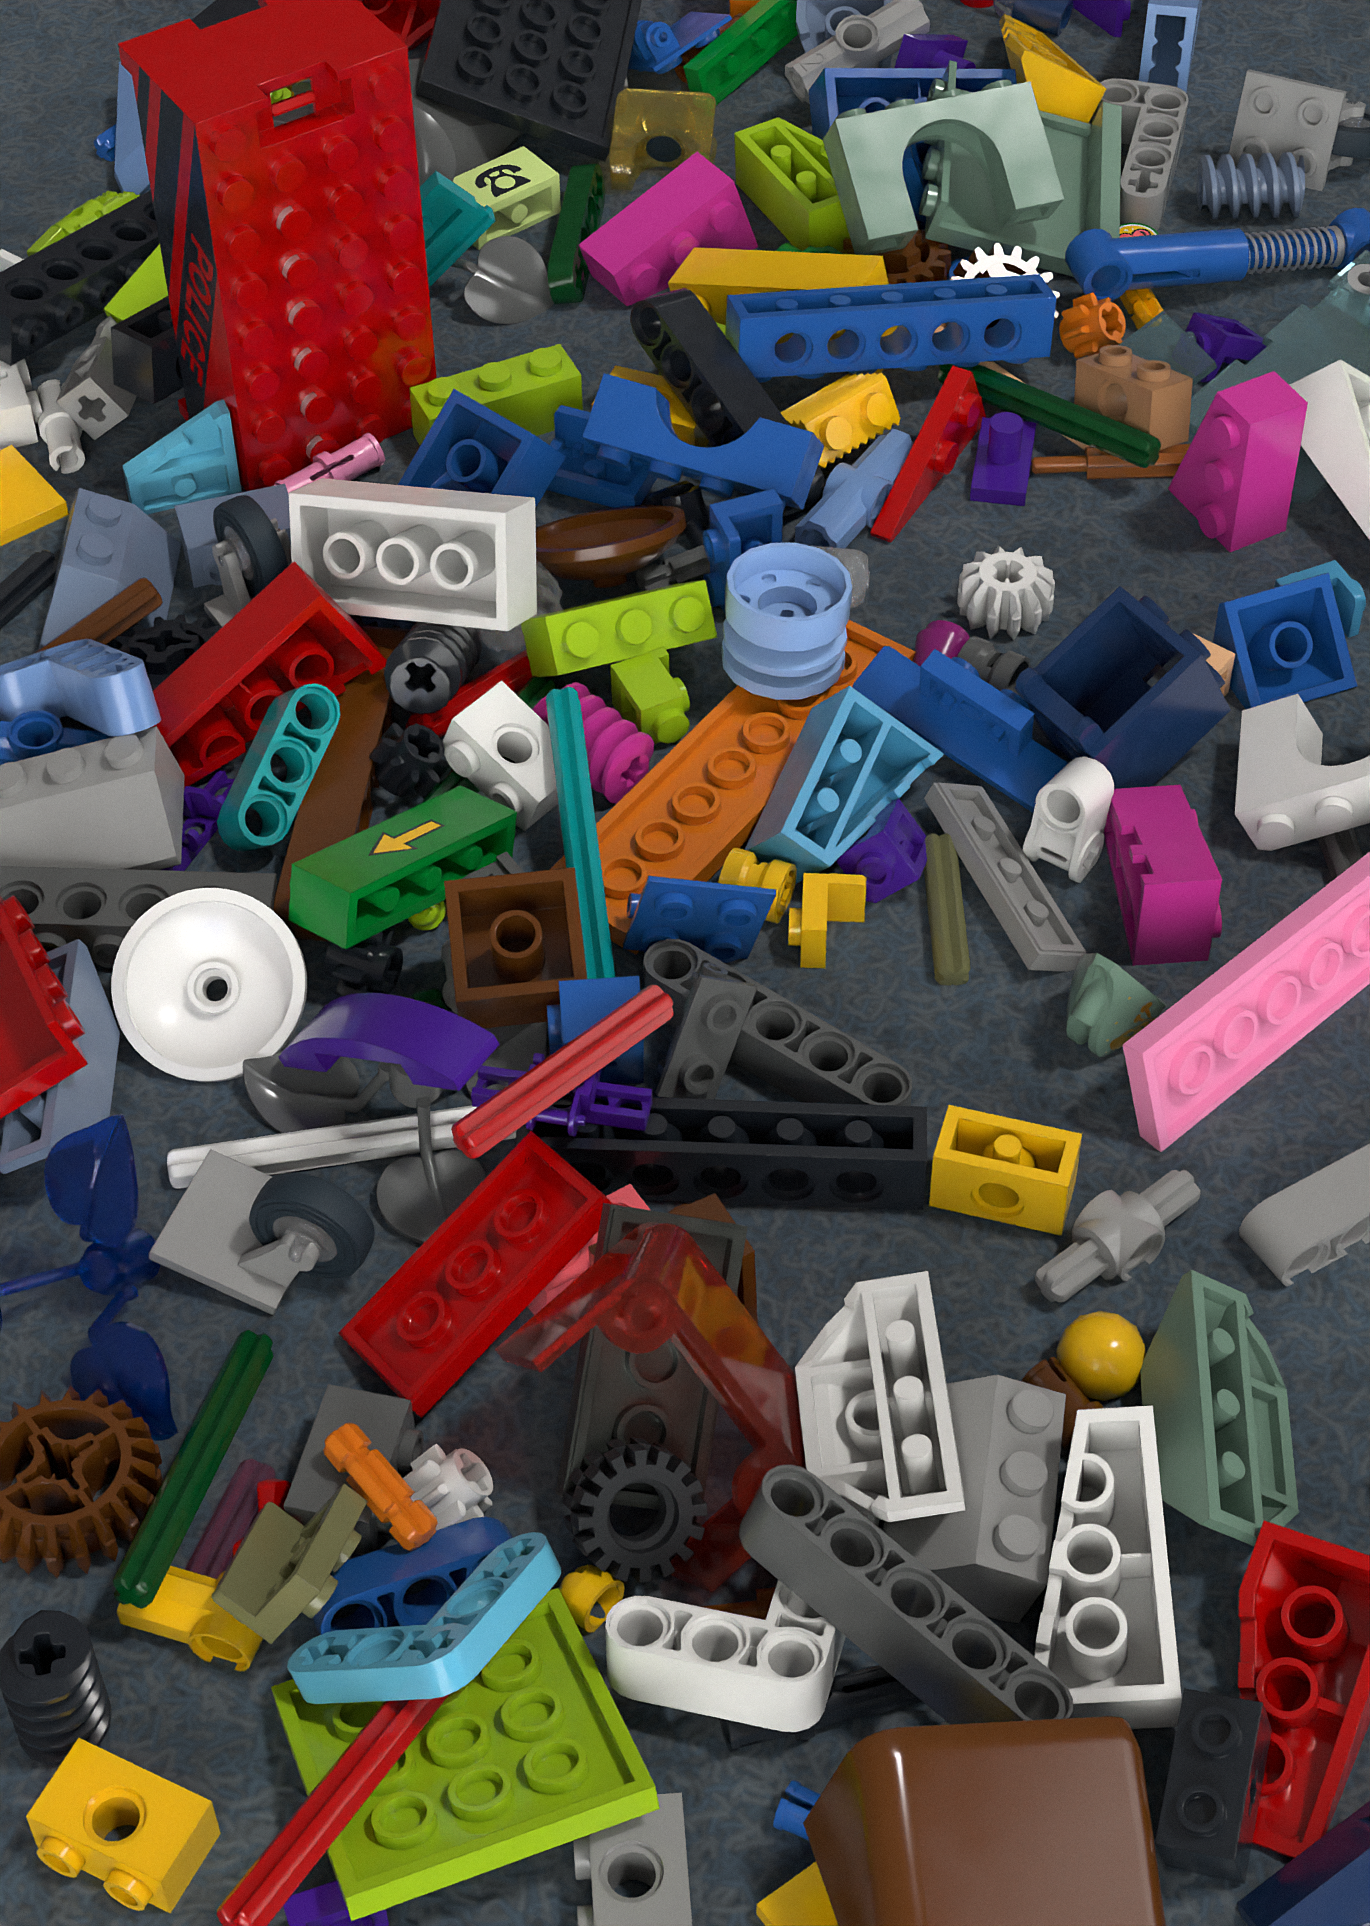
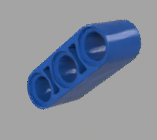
M486 1516L477 1517L436 1530V1533L428 1542L413 1551L403 1549L397 1543L347 1560L336 1572L331 1571L330 1575L338 1580V1585L326 1604L313 1617L319 1635L336 1630L426 1625L488 1554L500 1544L513 1538L507 1526L498 1519ZM423 1579H431L430 1584L424 1590L415 1594H405L406 1590L413 1583ZM347 1604H360V1607L348 1617L333 1618V1615Z

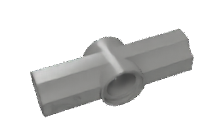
M893 0L868 16L851 15L844 18L838 24L835 36L785 65V76L791 85L793 93L802 103L806 101L810 104L809 89L824 68H879V61L900 49L904 34H926L930 31V20L924 11L923 4L919 0Z

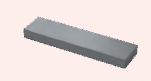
M933 783L924 798L943 831L950 835L956 852L1028 970L1065 972L1075 970L1081 956L1087 953L984 788L974 785Z

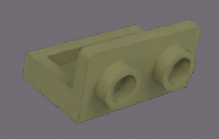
M343 1484L305 1526L276 1504L268 1502L257 1514L212 1594L213 1601L270 1644L276 1640L301 1612L310 1619L313 1618L326 1604L338 1585V1580L330 1575L331 1571L336 1572L342 1567L361 1540L362 1535L355 1531L354 1527L367 1500L346 1484Z

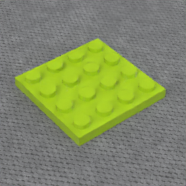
M559 1588L547 1592L473 1680L448 1696L327 1850L351 1921L660 1809L656 1786ZM293 1679L271 1686L276 1708L307 1796L310 1795L385 1701L311 1704L303 1699Z

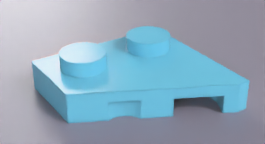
M224 400L214 402L122 465L129 503L135 504L147 515L173 509L176 505L242 492L230 412Z

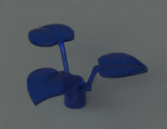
M117 1114L63 1137L53 1146L45 1162V1188L52 1209L63 1222L70 1225H80V1238L85 1242H92V1244L86 1248L83 1256L77 1263L0 1283V1297L75 1276H80L83 1284L91 1291L103 1295L114 1294L115 1297L88 1329V1338L92 1346L81 1349L75 1353L71 1360L72 1386L79 1393L81 1401H85L98 1389L107 1397L109 1406L124 1400L126 1405L131 1408L133 1418L142 1417L143 1421L150 1428L152 1439L159 1441L179 1433L171 1411L170 1382L162 1353L153 1337L145 1329L130 1322L121 1321L110 1324L127 1302L138 1297V1290L135 1286L153 1279L161 1265L149 1259V1253L156 1242L148 1232L135 1228L139 1209L136 1164L124 1115ZM0 1308V1331H1L3 1319H2V1312H1V1308Z

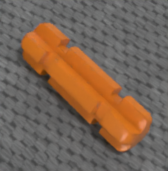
M350 1422L345 1423L337 1430L331 1432L325 1439L324 1455L338 1472H348L350 1474L346 1481L356 1493L367 1500L366 1505L381 1523L391 1522L393 1526L389 1532L403 1549L409 1551L416 1550L428 1542L436 1533L435 1528L438 1524L436 1516L422 1500L413 1502L411 1496L415 1492L379 1450L374 1449L370 1451L367 1448L372 1442L360 1427Z

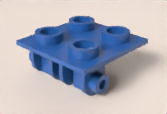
M691 11L670 27L664 22L638 20L628 69L638 70L639 72H657V74H663L672 70L682 62L681 54L693 46L699 48L714 41L721 34L718 28L732 19L729 14Z
M648 876L641 894L630 893L628 896L627 918H631L632 921L623 942V949L644 951L646 953L649 947L658 941L680 939L691 943L723 963L733 962L737 959H748L775 899L776 889Z

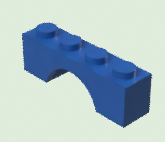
M605 373L603 374L583 434V438L598 451L596 457L606 463L623 468H628L630 460L649 465L647 470L649 474L674 483H679L681 475L700 480L699 488L721 497L731 498L733 490L750 495L775 488L783 502V512L785 506L803 510L824 445L813 432L761 417L744 435L728 444L708 448L687 444L678 439L671 422L669 401L655 387Z

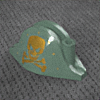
M1099 953L1084 954L1077 964L1070 985L1066 1017L1067 1037L1079 1045L1085 1044L1088 1041L1090 1052L1099 1057H1105L1123 1047L1125 1042L1155 1020L1166 1007V1004L1115 962Z

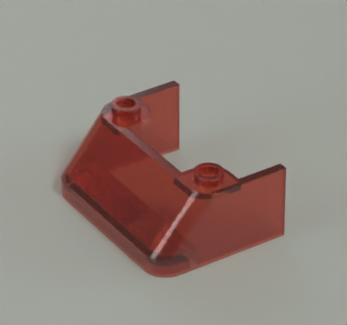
M647 1222L639 1225L499 1345L495 1351L505 1362L542 1372L595 1325L598 1326L609 1342L615 1347L631 1353L651 1352L663 1345L669 1338L754 1449L740 1463L734 1474L732 1482L733 1497L702 1525L705 1528L702 1540L700 1541L693 1537L689 1538L686 1546L694 1554L687 1562L683 1561L678 1555L670 1561L675 1569V1572L671 1573L672 1576L713 1593L751 1557L741 1543L739 1529L767 1472L780 1465H794L806 1469L796 1375L691 1235L683 1228L674 1224Z

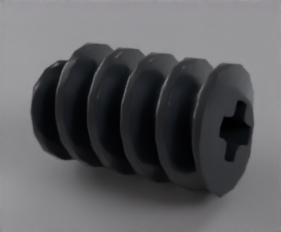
M416 622L386 662L384 677L386 688L392 699L405 710L419 714L434 713L447 706L448 701L453 698L480 660L482 652L480 633L476 628Z
M40 1610L24 1620L14 1635L6 1641L0 1650V1689L10 1718L13 1721L15 1732L18 1735L21 1748L32 1760L48 1766L61 1765L78 1738L97 1747L100 1746L110 1729L112 1707L89 1632L76 1617L62 1611Z

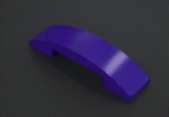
M357 993L342 996L325 1005L278 1058L284 1067L327 1072L340 1057L401 1064L414 1085L460 1091L500 1044L491 1032L437 1006L390 994Z

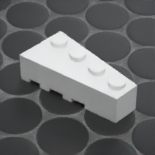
M1153 1405L1077 1410L1061 1499V1511L1056 1538L1053 1542L1043 1611L1039 1620L1034 1655L1036 1659L1055 1673L1068 1687L1073 1698V1712L1070 1718L1121 1717L1129 1722L1131 1729L1177 1727L1182 1701Z

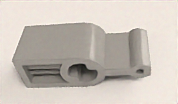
M111 316L103 320L95 331L97 333L92 344L75 361L56 400V403L93 440H96L129 415L137 397L113 383L111 327L117 324V322Z

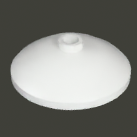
M199 888L177 893L162 900L146 911L134 923L123 939L116 955L111 979V993L115 1015L120 1028L133 1048L144 1059L162 1071L178 1078L199 1082H218L242 1077V1066L245 1059L273 1056L284 1048L295 1032L303 1014L307 995V973L303 954L296 938L285 922L273 910L255 898L241 892L221 888ZM216 979L225 980L228 986L226 996L219 1001H210L207 997L208 985Z

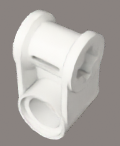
M1088 757L1075 758L1039 790L1036 796L1031 826L1023 845V852L1028 860L1035 862L1041 858L1069 871V879L1081 883L1097 863L1104 843V827L1111 798L1114 794L1112 776L1103 764Z

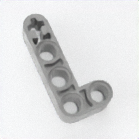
M1114 78L1104 80L1100 83L1107 90L1092 115V123L1103 101L1122 106L1121 143L1130 145L1120 181V225L1125 223H1141L1157 231L1162 223L1184 139L1189 101L1188 95L1182 89L1171 85Z

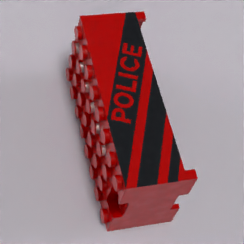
M258 0V5L261 8L200 29L189 18L118 43L121 65L132 75L183 381L185 397L178 400L179 412L188 421L214 402L225 401L230 412L240 483L246 491L274 486L278 480H283L313 464V457L323 451L331 454L358 440L366 433L373 435L380 444L386 438L413 428L409 388L437 378L408 47L359 0ZM310 79L311 90L271 104L270 93ZM313 103L314 113L274 127L273 116L276 117Z

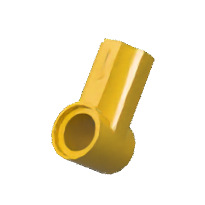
M170 1565L150 1605L140 1609L131 1603L126 1605L119 1603L116 1610L120 1624L186 1643L199 1658L207 1662H211L213 1656L235 1662L237 1665L234 1670L240 1672L250 1668L263 1640L261 1636L236 1620L230 1613L213 1601L212 1594L225 1571L215 1579Z

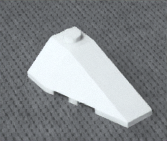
M1338 360L1289 385L1308 402L1301 440L1302 448L1370 540V377L1344 361Z

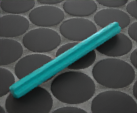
M567 686L561 690L552 689L546 696L566 868L575 867L587 979L615 977L581 703L578 698V692L574 688Z

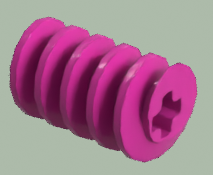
M577 682L568 684L565 687L574 688L578 692V698L581 703L591 787L595 791L603 793L609 802L617 804L649 772V762L654 752V741L647 733L638 732L633 722L625 719L622 720L620 713L616 709L606 707L602 698L590 695L585 685ZM545 696L532 710L549 726Z

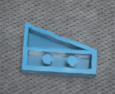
M848 686L812 707L745 850L754 852L759 863H769L774 859H779L795 864L797 868L795 884L803 880V873H818L830 867L876 822L875 817L887 804L900 798L910 788V784L926 768L934 765L944 753L853 687Z

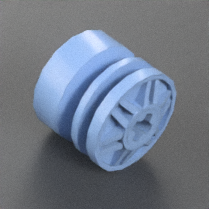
M769 543L751 548L733 561L726 577V619L723 623L724 639L722 641L721 654L723 669L735 684L752 694L775 700H801L821 694L838 682L845 664L846 625L850 616L852 597L850 572L839 559L820 548L800 543Z

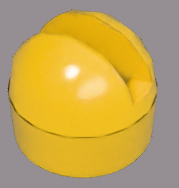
M593 1565L578 1567L575 1572L567 1574L559 1588L575 1623L590 1633L595 1632L606 1620V1616L612 1606L620 1602L624 1596L623 1582L615 1579L608 1571L605 1570L603 1572ZM596 1601L603 1608L605 1618H597L590 1615Z

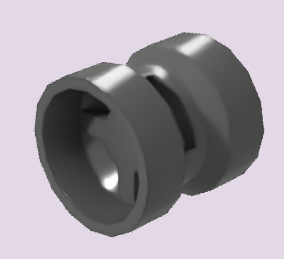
M976 636L968 639L957 656L970 663L985 682L999 691L1008 689L1018 694L1014 688L1016 680L1022 671L1030 668L1031 664L1028 657L1013 651H1008L1004 654L995 651L993 643Z

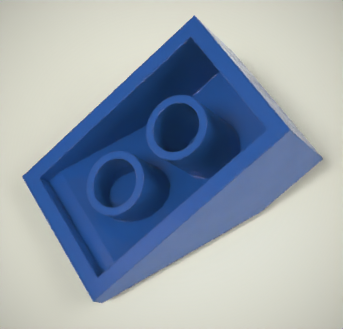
M453 389L398 485L535 498L536 507L566 456L536 435Z

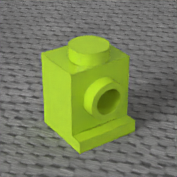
M664 647L610 665L612 704L620 713L622 719L633 722L638 732L650 735L654 744L659 742L673 743L687 733L690 722L684 712L690 709L689 696L682 680L679 677L672 678L669 674V653Z

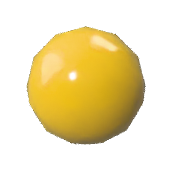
M1097 1311L1077 1317L1065 1328L1056 1350L1061 1367L1083 1394L1088 1398L1100 1401L1126 1395L1141 1379L1140 1369L1146 1356L1145 1345L1137 1327L1118 1314Z

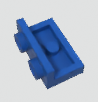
M560 405L554 413L555 437L550 446L565 455L566 458L547 490L613 508L641 505L658 478L647 472L649 465L630 460L628 468H623L598 459L596 457L598 451L583 438L591 412Z
M775 488L709 505L710 529L703 532V544L710 562V573L704 574L703 580H706L711 607L721 606L725 615L726 577L733 561L751 548L769 543H782L783 502Z

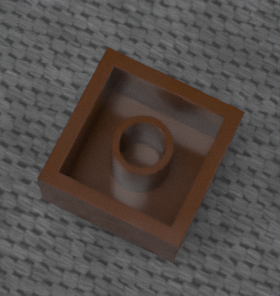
M575 867L444 881L458 1016L482 1028L548 1022L547 1005L560 1004L559 981L587 979Z

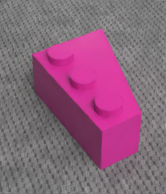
M699 152L690 156L578 245L592 277L626 306L669 288V280L694 247L753 250L758 247L734 180Z
M1275 371L1216 393L1168 487V490L1198 519L1202 532L1208 538H1216L1229 552L1286 531L1308 402Z
M1181 785L1114 789L1103 834L1133 966L1208 961L1212 938H1220L1222 932V916L1218 902L1222 877L1198 826L1195 809L1190 808Z

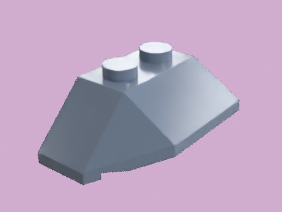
M81 488L75 490L38 650L142 577H145L154 585L161 595L163 603L161 607L137 624L147 629L154 626L155 617L161 616L164 620H167L181 543L135 504ZM133 627L120 636L132 637L134 635ZM115 640L107 645L117 649Z
M79 939L47 952L51 960L48 965L58 977L68 995V998L64 1000L72 1008L86 1032L77 1041L88 1064L0 1119V1172L3 1174L103 1137L108 1133L120 1030L88 948Z

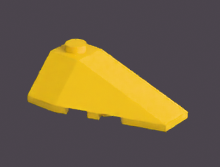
M1003 14L999 24L1010 67L1016 71L1017 84L1031 81L1040 111L1089 123L1107 89L1043 32Z

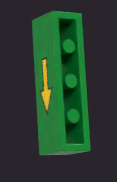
M460 785L292 864L289 883L290 902L288 920L344 949H348L445 900L444 881L462 879L468 874L495 862L496 856L506 851L513 858L517 811Z

